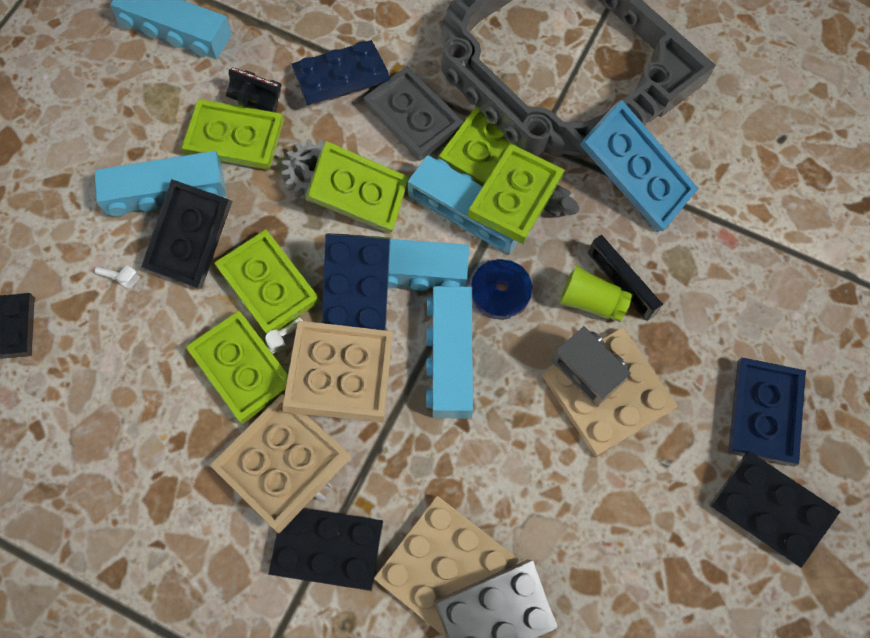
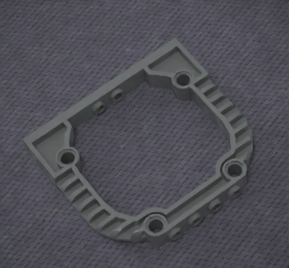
M452 0L444 15L442 24L443 52L441 71L446 76L447 81L451 85L456 86L465 95L467 101L475 105L485 115L489 123L495 124L511 144H515L517 147L535 156H539L544 152L557 157H561L563 154L571 155L574 158H586L589 156L579 144L607 112L585 122H563L556 114L546 108L528 107L480 60V44L470 31L481 20L512 0ZM600 0L606 8L611 10L654 49L651 63L645 67L636 90L623 99L624 103L644 126L656 116L661 118L706 84L716 65L643 0Z

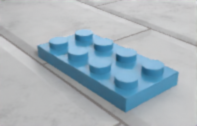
M623 100L615 103L579 144L657 232L666 229L699 189Z

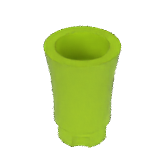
M575 264L562 291L559 305L577 308L605 319L610 317L615 321L621 322L629 308L632 294L621 290V287L611 284Z

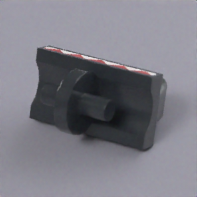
M234 67L229 69V86L226 97L237 100L238 105L244 108L252 106L260 110L276 112L281 93V83L258 77L255 73L247 70L242 71Z

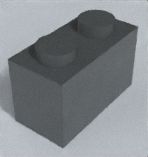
M583 326L555 351L551 361L598 407L628 379L631 372L628 370L626 362L620 356L613 355L604 346V341L596 332H590Z

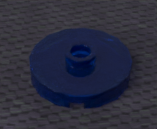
M496 259L488 261L480 266L472 277V298L477 309L489 318L499 320L510 319L512 316L522 313L531 300L533 285L530 275L521 265L512 260ZM498 284H504L507 287V289L501 291L496 286Z

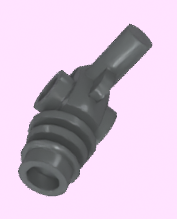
M557 185L544 210L559 217L561 212L567 215L578 213L579 206L573 198L569 197L571 194L569 190Z

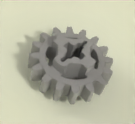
M308 139L307 146L305 147L297 143V152L288 151L289 160H283L282 162L284 171H282L283 179L286 181L287 189L289 191L294 190L296 198H300L303 194L306 197L324 144L322 139L318 141L317 145H313L311 139Z

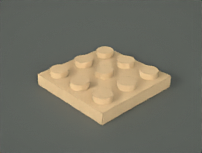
M298 321L283 401V412L383 423L393 331Z
M624 327L602 340L604 341V346L613 355L620 356L626 362L631 375L598 407L557 366L545 371L542 375L594 457L599 456L678 408V405Z
M283 394L210 465L278 534L352 458L348 451L306 414L283 412Z
M437 496L381 568L374 580L447 638L434 601L517 564L519 559Z

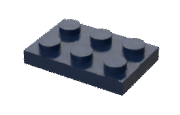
M372 40L358 42L353 46L339 50H330L325 54L306 57L298 62L291 63L307 105L390 81L388 70Z
M325 234L322 323L386 330L391 237Z
M743 357L737 361L729 454L744 456L748 450L764 461L792 467L799 465L806 370Z

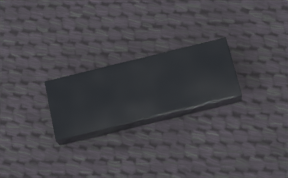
M602 234L595 238L590 246L588 255L614 285L632 294L630 303L645 320L649 321L658 313L663 303Z

